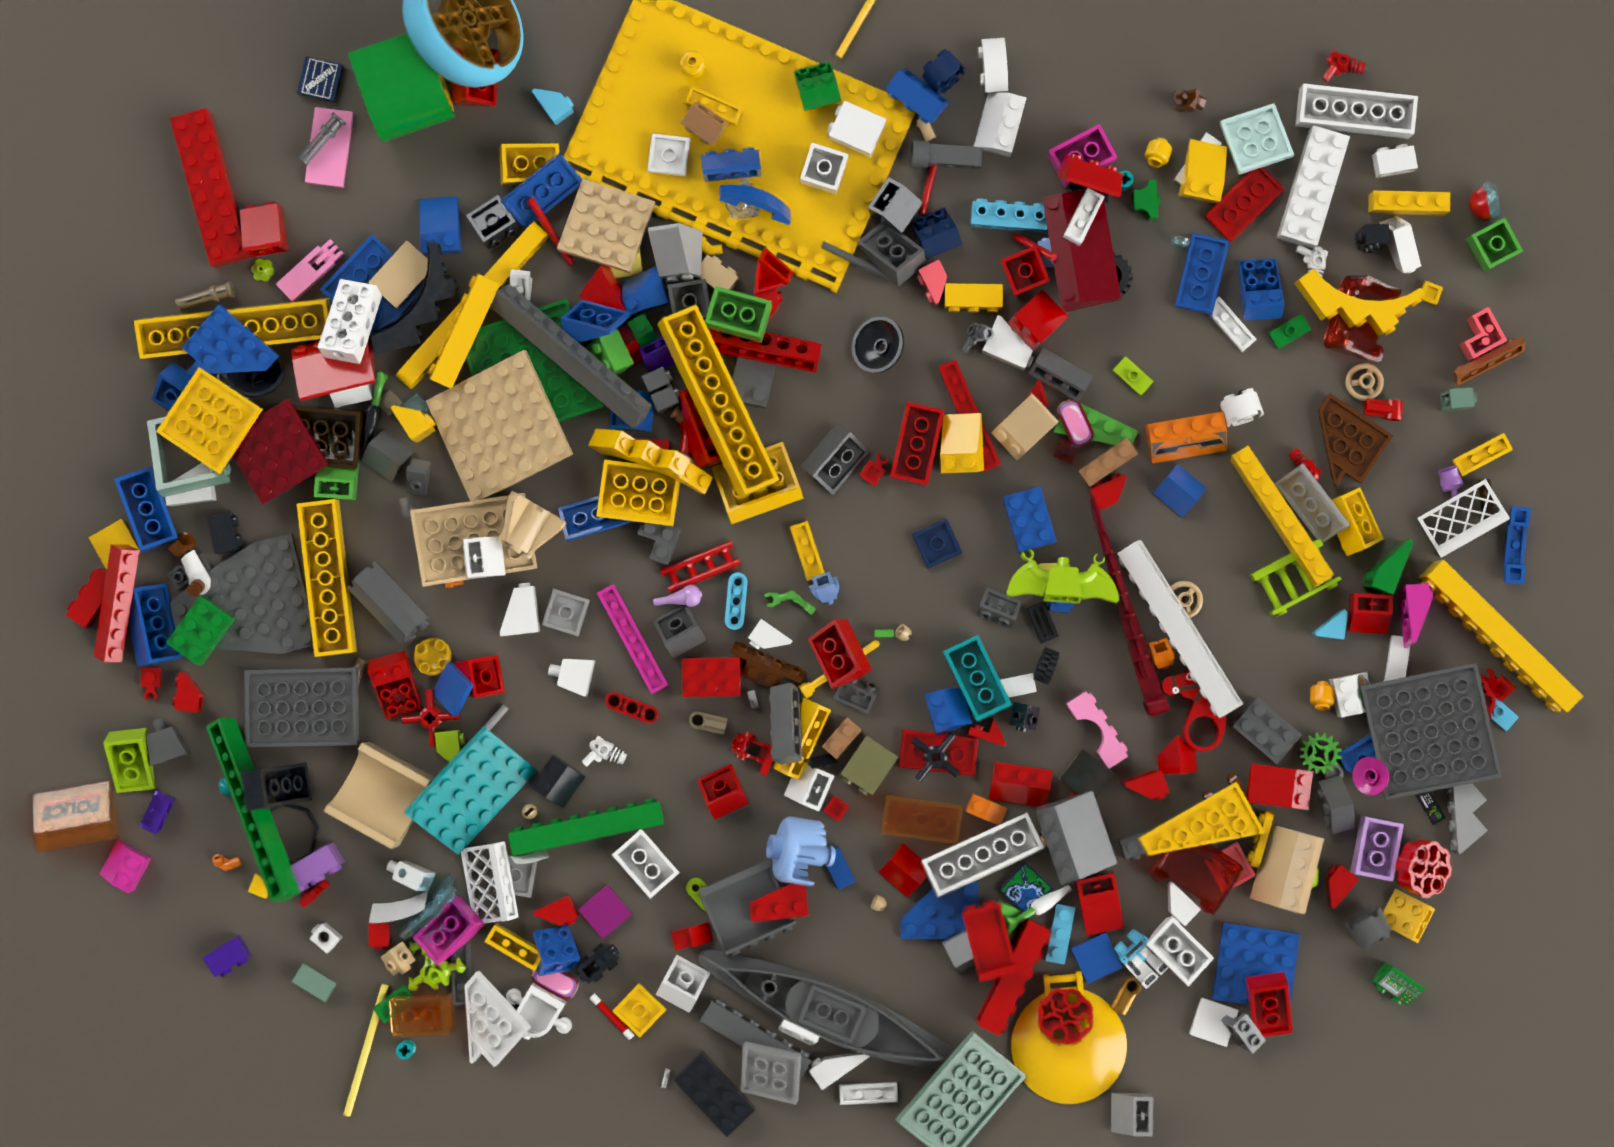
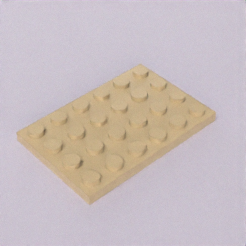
M520 493V494H519V495L523 496L524 498H526L525 493ZM509 495L410 510L422 587L470 580L466 578L462 541L463 539L499 537L504 528ZM502 544L505 574L537 569L535 552L532 558L529 559L521 553L519 554L510 549L508 545Z

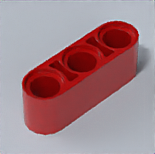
M613 692L605 698L608 708L645 723H654L659 718V711L656 707L626 695ZM616 695L620 700L617 706H612L609 702L610 697ZM630 702L636 703L638 707L635 713H630L627 709ZM648 709L654 710L656 714L653 720H648L645 717V712Z

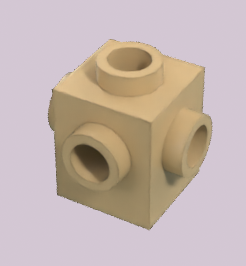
M403 941L380 957L385 963L387 970L393 976L398 972L401 975L411 969L410 964L416 961Z

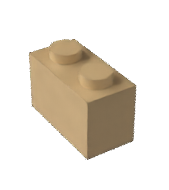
M707 255L701 262V276L697 278L700 280L705 279L706 285L715 290V286L732 290L739 280L738 276H736L738 273L729 266L725 268L721 265L722 261L716 256L710 257Z

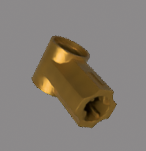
M1126 976L1122 980L1121 987L1110 1005V1008L1123 1015H1126L1136 994L1141 989V984L1135 977ZM1129 981H1135L1136 983L1133 990H1127L1126 988Z

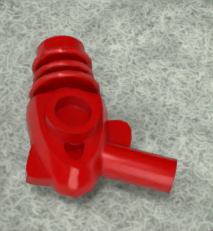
M1333 50L1331 55L1326 58L1329 68L1322 77V80L1329 82L1333 74L1340 76L1341 72L1346 73L1347 70L1348 73H1351V71L1355 73L1356 71V74H1362L1365 62L1360 60L1358 63V59L1355 60L1353 57L1351 60L1350 55L1340 54Z
M1298 448L1293 450L1288 456L1290 460H1293V463H1296L1294 466L1304 464L1318 482L1322 471L1315 466L1310 458L1307 459V456L1303 457L1304 454H1301L1302 451H1299Z

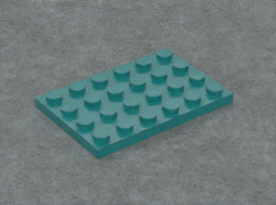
M483 726L405 809L404 813L459 855L538 770Z

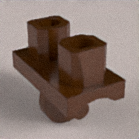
M1177 89L1172 96L1173 102L1178 105L1175 109L1178 112H1195L1196 109L1203 110L1207 99L1200 96L1201 90L1199 89L1189 91Z

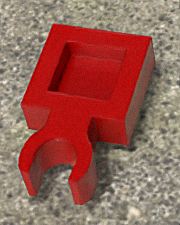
M881 451L877 454L875 463L869 460L859 477L874 487L886 471L881 468L882 465L886 464L889 460V456L885 461L880 460Z
M141 668V687H146V692L144 693L145 700H149L148 696L150 693L154 695V700H158L156 687H162V668Z
M1488 668L1486 672L1490 674V677L1487 678L1482 674L1480 678L1490 684L1489 687L1492 693L1503 702L1516 687L1502 674L1497 678L1494 671Z
M326 879L323 880L313 890H306L301 895L302 900L298 903L303 908L309 906L331 884Z

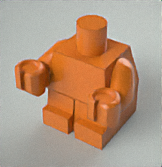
M1167 638L1161 639L1159 642L1149 643L1150 648L1148 650L1153 665L1157 666L1158 669H1168L1169 665H1173L1176 649L1171 646Z

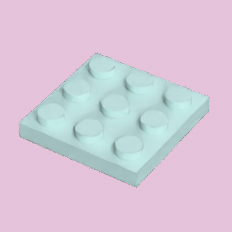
M1275 103L1221 120L1219 123L1239 175L1294 156Z

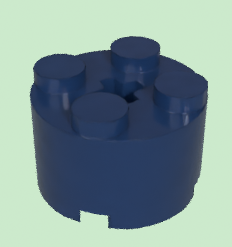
M943 49L933 62L929 61L924 65L922 78L940 95V91L946 93L959 82L958 76L960 73L964 75L966 68L951 51Z

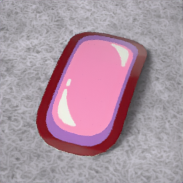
M1074 399L1062 402L1058 406L1057 412L1071 443L1076 447L1090 443L1094 437V432L1080 402Z
M537 970L532 972V980L536 985L562 999L568 1000L573 998L579 988L578 979L566 972L538 976Z

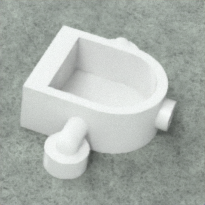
M534 982L524 998H522V993L517 988H512L507 992L506 1000L512 1005H519L517 1012L531 1026L523 1038L529 1040L530 1037H541L553 1025L562 1034L568 1033L571 1030L572 1022L569 1018H558L567 1002L562 998L548 992Z

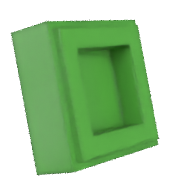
M875 629L874 637H894V630Z

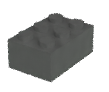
M1253 697L1229 725L1273 764H1278L1302 736L1258 697Z

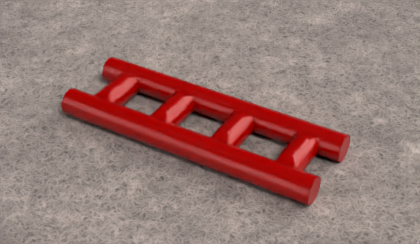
M730 540L661 568L662 575L669 574L673 584L668 586L670 594L683 589L687 585L696 584L740 566L739 558L733 560L729 549L734 547L732 541ZM722 552L726 563L715 567L711 556ZM704 560L708 570L697 574L693 564ZM686 567L690 578L679 581L676 571Z

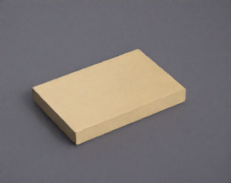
M406 240L368 283L377 285L381 295L398 309L425 279L428 259Z

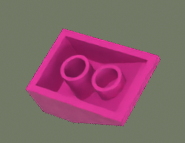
M1429 583L1405 585L1397 591L1404 648H1408L1417 642L1431 600H1433V590L1429 587Z
M451 896L415 934L413 939L436 965H440L472 939L485 923L462 897Z

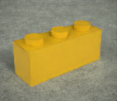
M945 283L944 309H948V312H960V309H968L967 312L977 313L979 310H987V313H998V310H1001L1003 307V284Z
M499 923L493 926L484 941L533 971L537 969L541 961L536 945Z

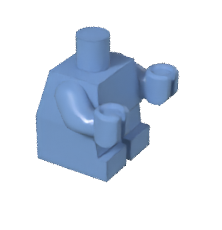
M829 571L822 574V576L812 577L814 584L809 586L812 595L822 603L826 602V604L831 605L834 599H837V594L839 593L837 576L832 578Z

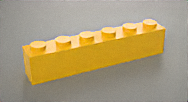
M478 273L476 277L472 276L468 285L471 288L468 294L464 293L460 302L462 304L460 312L456 311L452 321L455 323L452 329L448 328L444 336L446 342L444 346L440 345L436 353L438 359L435 364H431L428 370L431 380L452 389L500 286L499 283Z

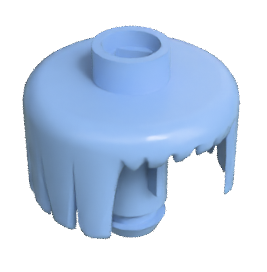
M786 817L781 822L777 834L770 835L766 855L767 858H772L773 874L778 881L812 886L814 882L804 878L808 877V872L800 869H808L807 864L815 866L825 864L826 867L833 865L836 853L835 848L831 845L826 847V838L821 836L826 835V831L822 829L825 828L822 822L798 817Z

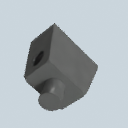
M163 718L152 721L155 732L146 735L151 766L190 754V750L176 726L166 728Z

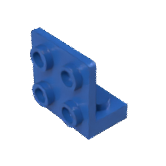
M569 926L533 932L541 958L536 969L538 976L575 970L580 956Z

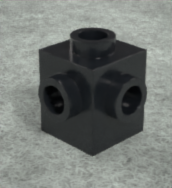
M1014 702L1009 725L1016 726V730L1027 732L1028 729L1036 730L1040 708Z

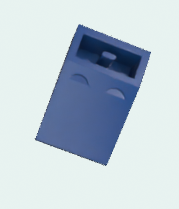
M1276 258L1238 261L1243 320L1282 318L1285 303Z

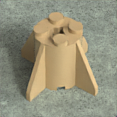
M511 491L507 501L504 528L497 541L506 546L508 545L510 549L531 559L536 549L561 531L566 522L518 493Z

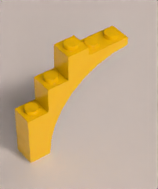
M1315 269L1294 283L1320 320L1326 317L1329 320L1339 313L1349 328L1354 325L1358 328L1368 321L1378 336L1383 333L1387 336L1396 329L1394 325L1399 322L1397 318L1407 312L1405 308L1409 305L1413 308L1422 301L1420 297L1425 294L1419 288L1409 295L1393 300H1362L1335 289Z
M595 429L588 444L589 447L602 455L622 458L649 467L687 485L700 494H706L713 478L690 463V459L678 451L663 450L648 440H636L622 430Z

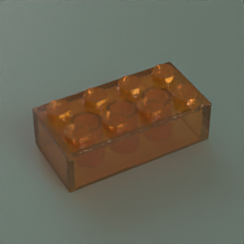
M885 794L880 833L958 844L963 805Z

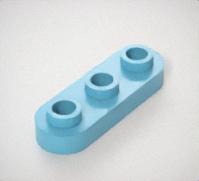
M739 572L732 574L728 580L725 624L732 630L740 629L744 624L748 581L746 576ZM736 579H741L742 584L740 586L735 585ZM734 598L740 599V603L738 605L733 604ZM732 617L738 618L737 624L731 623Z

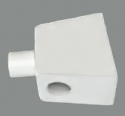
M563 659L561 666L550 664L548 675L558 677V686L586 697L588 696L595 661Z
M390 860L386 869L394 873L392 876L393 880L416 891H428L436 872L410 861L396 862Z

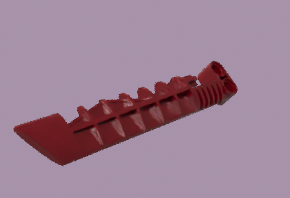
M1091 496L1090 509L1105 557L1108 575L1113 580L1119 595L1117 607L1132 663L1143 694L1146 714L1148 717H1153L1169 712L1167 699L1162 694L1150 652L1106 533L1095 496Z

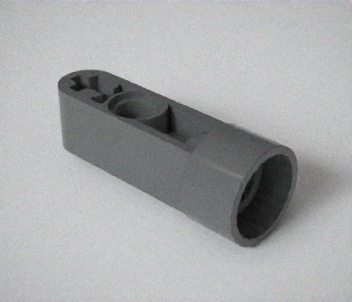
M912 140L909 163L910 167L927 168V166H933L936 163L935 166L980 169L982 168L983 148L930 144L929 141Z

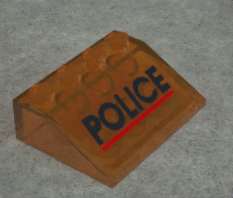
M110 781L34 794L33 825L37 853L120 838Z

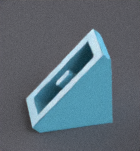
M1345 609L1340 610L1311 634L1314 637L1344 640L1347 611Z

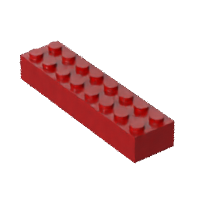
M207 108L169 118L209 264L214 268L250 259L251 257L243 252L240 214L212 113Z

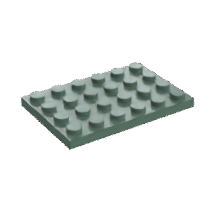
M971 1031L900 1113L896 1121L928 1147H966L1026 1078V1075L975 1032Z

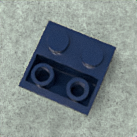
M945 207L918 217L910 223L920 247L924 249L927 259L962 245L957 226Z

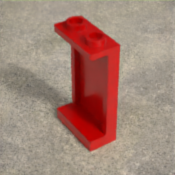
M995 899L985 901L983 906L977 907L976 904L966 906L965 910L961 912L979 981L982 982L1017 973L1018 969L1014 960L1000 902H995Z

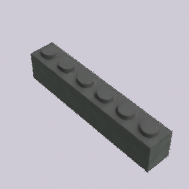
M721 999L711 1000L700 1022L742 1047L745 1041L801 1054V1080L812 1061V1058L809 1057L810 1053L802 1048L797 1050L792 1047L794 1044L785 1038L783 1040L777 1038V1034L768 1028L766 1030L759 1027L760 1023L752 1018L747 1020L743 1017L744 1014L735 1008L732 1011L727 1008V1003Z

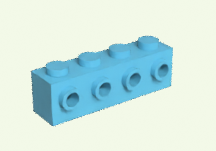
M976 199V201L972 202L970 227L1046 233L1048 230L1044 204L1034 203L1033 206L1026 205L1025 202L1007 204V201L996 200L995 203H991L987 199Z

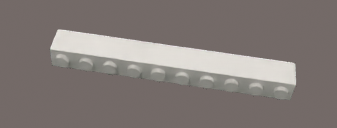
M1142 540L1135 541L1118 552L1120 564L1129 571L1130 574L1128 576L1130 580L1137 584L1142 599L1147 600L1150 605L1149 610L1151 614L1160 621L1159 626L1161 630L1168 634L1171 646L1178 650L1181 655L1179 656L1184 666L1187 665L1191 671L1190 676L1192 680L1201 687L1200 692L1205 699L1209 700L1212 712L1221 718L1243 705Z

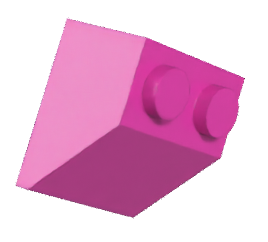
M118 839L99 874L111 885L126 893L135 891L152 857Z

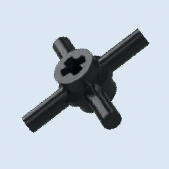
M950 732L940 746L928 747L917 737L912 739L910 743L924 753V761L926 763L915 777L918 781L922 782L932 768L938 769L941 767L955 778L958 777L961 772L947 762L946 749L956 738L954 734ZM937 752H939V757L941 759L939 761L935 760L934 762H932L931 754H936Z

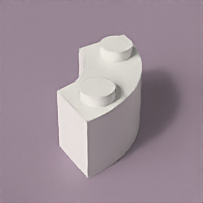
M1005 38L982 39V47H978L979 59L982 58L983 73L980 74V85H984L985 93L1008 91Z

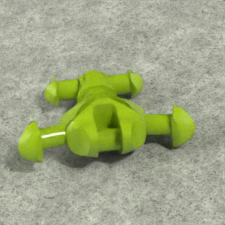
M409 942V950L414 954L416 950L421 949L422 956L424 955L426 959L423 968L419 971L420 975L415 978L408 977V989L411 991H416L418 984L422 982L429 984L434 990L439 988L438 983L440 982L447 986L450 982L451 971L457 970L459 973H463L467 968L461 962L460 957L456 959L455 963L443 961L440 965H436L417 942Z

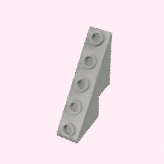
M1473 783L1446 788L1450 801L1447 802L1448 812L1451 813L1449 830L1452 832L1453 839L1450 840L1451 851L1457 854L1464 852L1488 831L1473 814L1477 808L1487 801Z

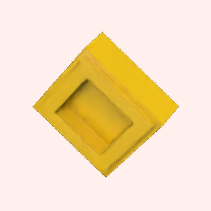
M1424 281L1421 289L1425 294L1420 299L1423 302L1436 306L1443 287Z

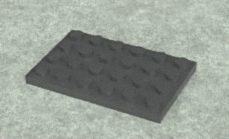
M358 668L244 670L246 747L359 745Z

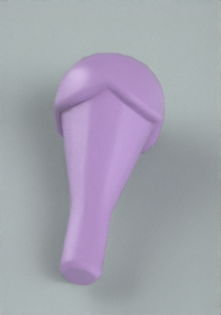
M687 585L684 589L669 596L653 599L654 606L678 604L693 607L700 603L702 592L695 585Z

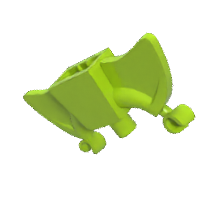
M1028 550L1030 558H1027L1025 553L1022 552V560L1028 563L1019 568L1013 575L1006 593L1008 597L1033 594L1043 597V601L1080 603L1081 599L1099 598L1112 603H1118L1119 595L1113 580L1099 567L1103 565L1105 557L1102 562H1097L1095 559L1098 553L1094 555V564H1091L1087 571L1079 572L1078 568L1069 567V559L1066 557L1058 558L1057 566H1051L1050 570L1047 571L1041 569L1036 561H1033L1034 552L1032 550Z

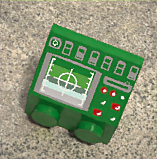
M1386 962L1382 964L1372 979V982L1376 984L1375 988L1383 994L1386 991L1392 995L1391 999L1399 1005L1402 1002L1409 1005L1425 990L1423 986Z

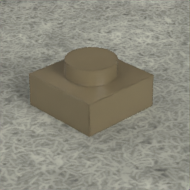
M389 390L380 398L379 406L391 417L394 412L390 407L393 405L402 407L404 403L392 390Z

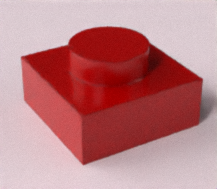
M833 795L823 812L839 822L849 808V805Z

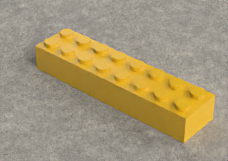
M331 499L297 504L314 656L324 657L356 653L357 647L350 591L347 589L349 579L339 500Z

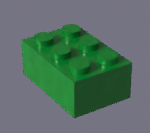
M200 595L166 643L196 665H203L236 618L206 596Z

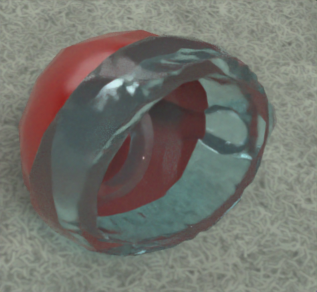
M1490 181L1485 182L1482 188L1476 190L1469 200V208L1478 219L1491 222L1500 217L1498 189Z

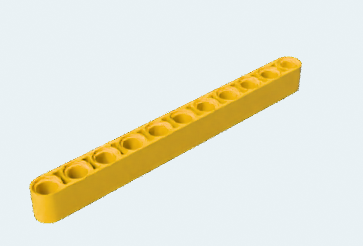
M536 222L530 224L484 277L500 284L497 291L505 287L510 281L511 269L520 270L549 237L548 233ZM459 303L396 374V377L408 388L412 389L426 375L431 364L436 363L438 359L436 353L440 345L444 346L446 342L444 336L448 328L452 329L455 323L452 321L456 311L460 312L462 304Z

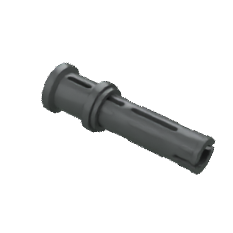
M333 112L332 117L325 125H321L319 134L298 158L308 165L330 138L336 136L335 133L340 127L346 125V122Z

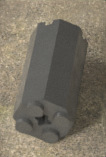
M375 561L372 563L374 567L372 569L366 567L351 582L354 586L349 585L347 589L399 644H409L417 637L415 634L418 631H423L430 625L428 621L430 617L391 575Z

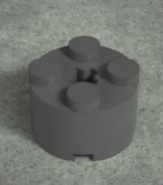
M1379 906L1376 911L1370 908L1353 917L1355 921L1352 924L1349 921L1346 923V927L1358 947H1362L1363 950L1373 945L1372 942L1378 939L1380 941L1387 939L1392 929Z

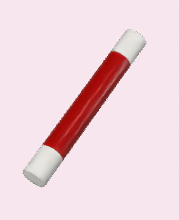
M595 993L589 998L628 1040L634 1036L628 1027Z

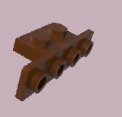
M735 641L730 651L731 654L747 660L741 676L769 688L778 686L783 676L801 683L805 671L800 667L790 665L780 658L769 656L765 652L753 649L745 643Z

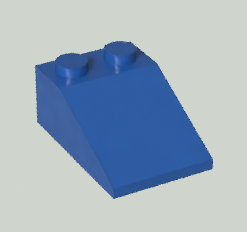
M458 196L420 199L421 253L425 257L428 256L426 241L434 239L437 244L440 243L442 255L463 253Z
M581 300L561 318L562 329L577 342L610 335L631 316V313Z

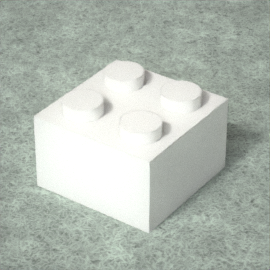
M811 143L800 177V184L837 195L848 161V154Z

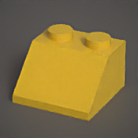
M395 405L390 407L412 441L418 443L436 431L434 428L436 423L427 413L424 414L418 410Z

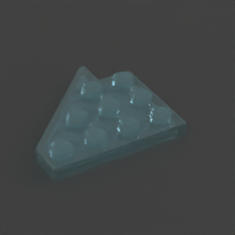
M450 874L426 900L425 909L414 914L400 929L398 936L405 941L408 937L411 938L421 927L424 928L431 919L437 918L441 914L443 905L446 902L450 903L456 897L455 877Z

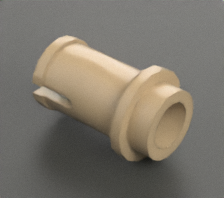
M920 119L916 121L918 124L916 126L920 128L925 141L936 138L929 122L926 124Z

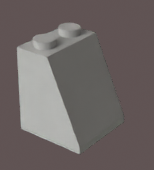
M680 223L648 228L659 277L667 279V282L676 283L678 279L689 281L693 280V277L701 276V230Z

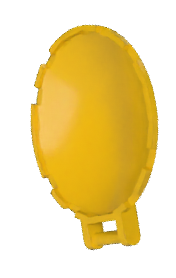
M1075 971V974L1053 976L1043 974L1044 993L1028 1003L1020 1013L1013 1028L1011 1053L1014 1065L1026 1075V1078L1023 1080L1024 1083L1037 1095L1049 1101L1061 1104H1077L1092 1100L1109 1089L1122 1071L1127 1052V1040L1123 1024L1115 1010L1110 1008V1005L1104 999L1084 990L1082 971ZM1076 981V986L1059 989H1076L1090 1001L1093 1007V1027L1081 1043L1074 1046H1057L1051 1043L1039 1030L1038 1006L1050 991L1057 989H1051L1050 984ZM1069 994L1067 1001L1070 1004H1075L1078 998L1075 994ZM1053 1001L1056 1008L1063 1010V1008L1057 1006L1056 1001ZM1048 1003L1046 1008L1042 1007V1009L1044 1010V1017L1046 1016V1014H1048V1012L1052 1013V1010H1050L1051 1003ZM1065 1012L1064 1015H1060L1063 1022L1071 1019L1068 1017L1069 1013ZM1072 1012L1073 1015H1076V1016H1078V1017H1080L1081 1015L1085 1014V1013L1083 1012V1013H1080V1014L1078 1015V1014H1075V1013ZM1052 1017L1049 1020H1046V1022H1049L1051 1020L1059 1022V1020ZM1085 1017L1083 1022H1078L1081 1025V1032L1085 1027H1089L1087 1025V1017ZM1067 1024V1026L1072 1027L1074 1029L1075 1034H1077L1076 1027ZM1057 1030L1053 1033V1037L1059 1041L1064 1038V1034L1062 1031Z

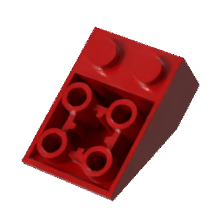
M405 650L368 661V674L386 720L423 709L412 667Z
M1109 871L1074 881L1086 936L1124 928L1114 872Z

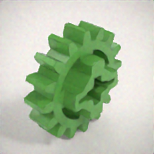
M1316 733V738L1309 735L1310 741H1303L1306 746L1305 748H1300L1304 752L1300 758H1305L1306 760L1302 764L1304 766L1309 765V771L1314 768L1315 774H1318L1320 770H1322L1323 774H1326V769L1333 772L1332 766H1339L1336 761L1337 759H1342L1338 755L1342 749H1337L1336 747L1339 745V742L1333 743L1334 737L1331 736L1328 739L1327 733H1324L1322 737H1320L1319 733ZM1317 741H1326L1329 744L1321 746ZM1312 746V755L1308 757V750ZM1316 746L1320 750L1326 751L1324 753L1325 760L1322 757L1316 756L1318 754V749L1316 748ZM1334 750L1333 760L1330 761V759H1329L1330 752H1332V751ZM1321 761L1324 766H1316L1313 763Z

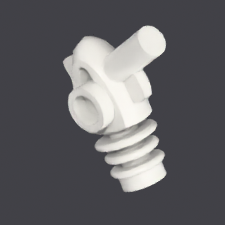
M1298 245L1295 252L1304 255L1303 261L1308 263V268L1315 269L1323 277L1321 274H1324V271L1321 270L1326 268L1328 251L1323 250L1320 246L1310 250Z
M598 736L590 742L592 751L582 760V763L588 766L594 759L597 762H601L602 759L607 761L611 757L610 762L614 758L613 762L618 760L617 764L623 765L627 754L624 751L620 753V749L617 752L618 747L614 749L613 743L605 741Z

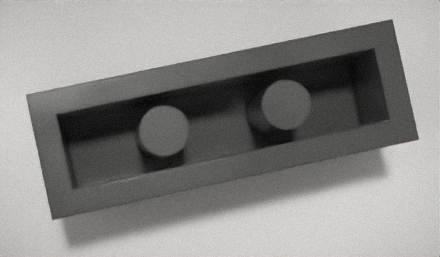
M1045 348L1041 350L1028 373L1077 402L1084 394L1093 375Z

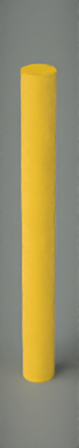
M867 0L837 50L836 57L842 59L875 0Z

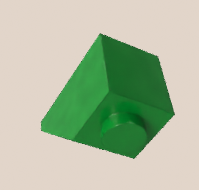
M644 313L627 322L641 347L658 339Z

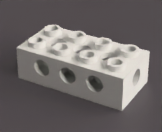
M340 279L318 345V349L324 358L357 364L361 363L382 298L377 285Z

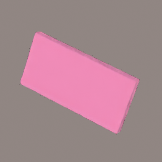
M315 107L310 143L321 131V125H325L332 117L333 112L346 122V125H342L335 133L336 136L330 138L308 163L305 183L344 188L354 113Z

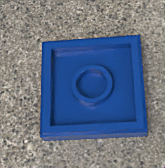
M447 662L433 690V696L452 716H458L474 684L452 662Z
M1106 932L1071 948L1087 984L1123 968Z

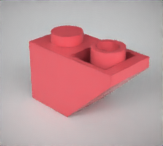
M939 259L919 269L918 276H916L920 286L924 285L927 290L925 295L929 303L933 302L934 306L939 304L947 279V274Z

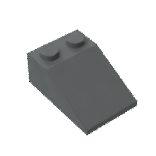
M882 223L857 241L858 246L884 276L898 287L926 265L923 248L904 234L902 235Z
M738 357L732 381L744 405L766 409L776 365Z

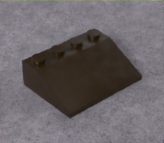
M293 404L329 463L327 467L357 469L363 436L365 410Z

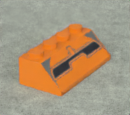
M1224 411L1152 423L1145 426L1151 464L1227 451V428Z

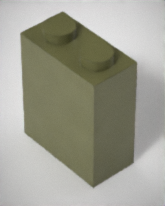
M866 735L840 774L843 775L842 780L850 785L855 783L859 786L858 790L866 796L869 793L873 795L898 756Z

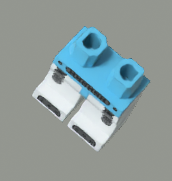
M1132 929L1127 937L1133 943L1127 948L1120 941L1114 947V950L1119 955L1118 958L1147 989L1158 976L1145 961L1160 975L1169 967L1146 946L1149 939L1143 933L1140 934L1135 929Z

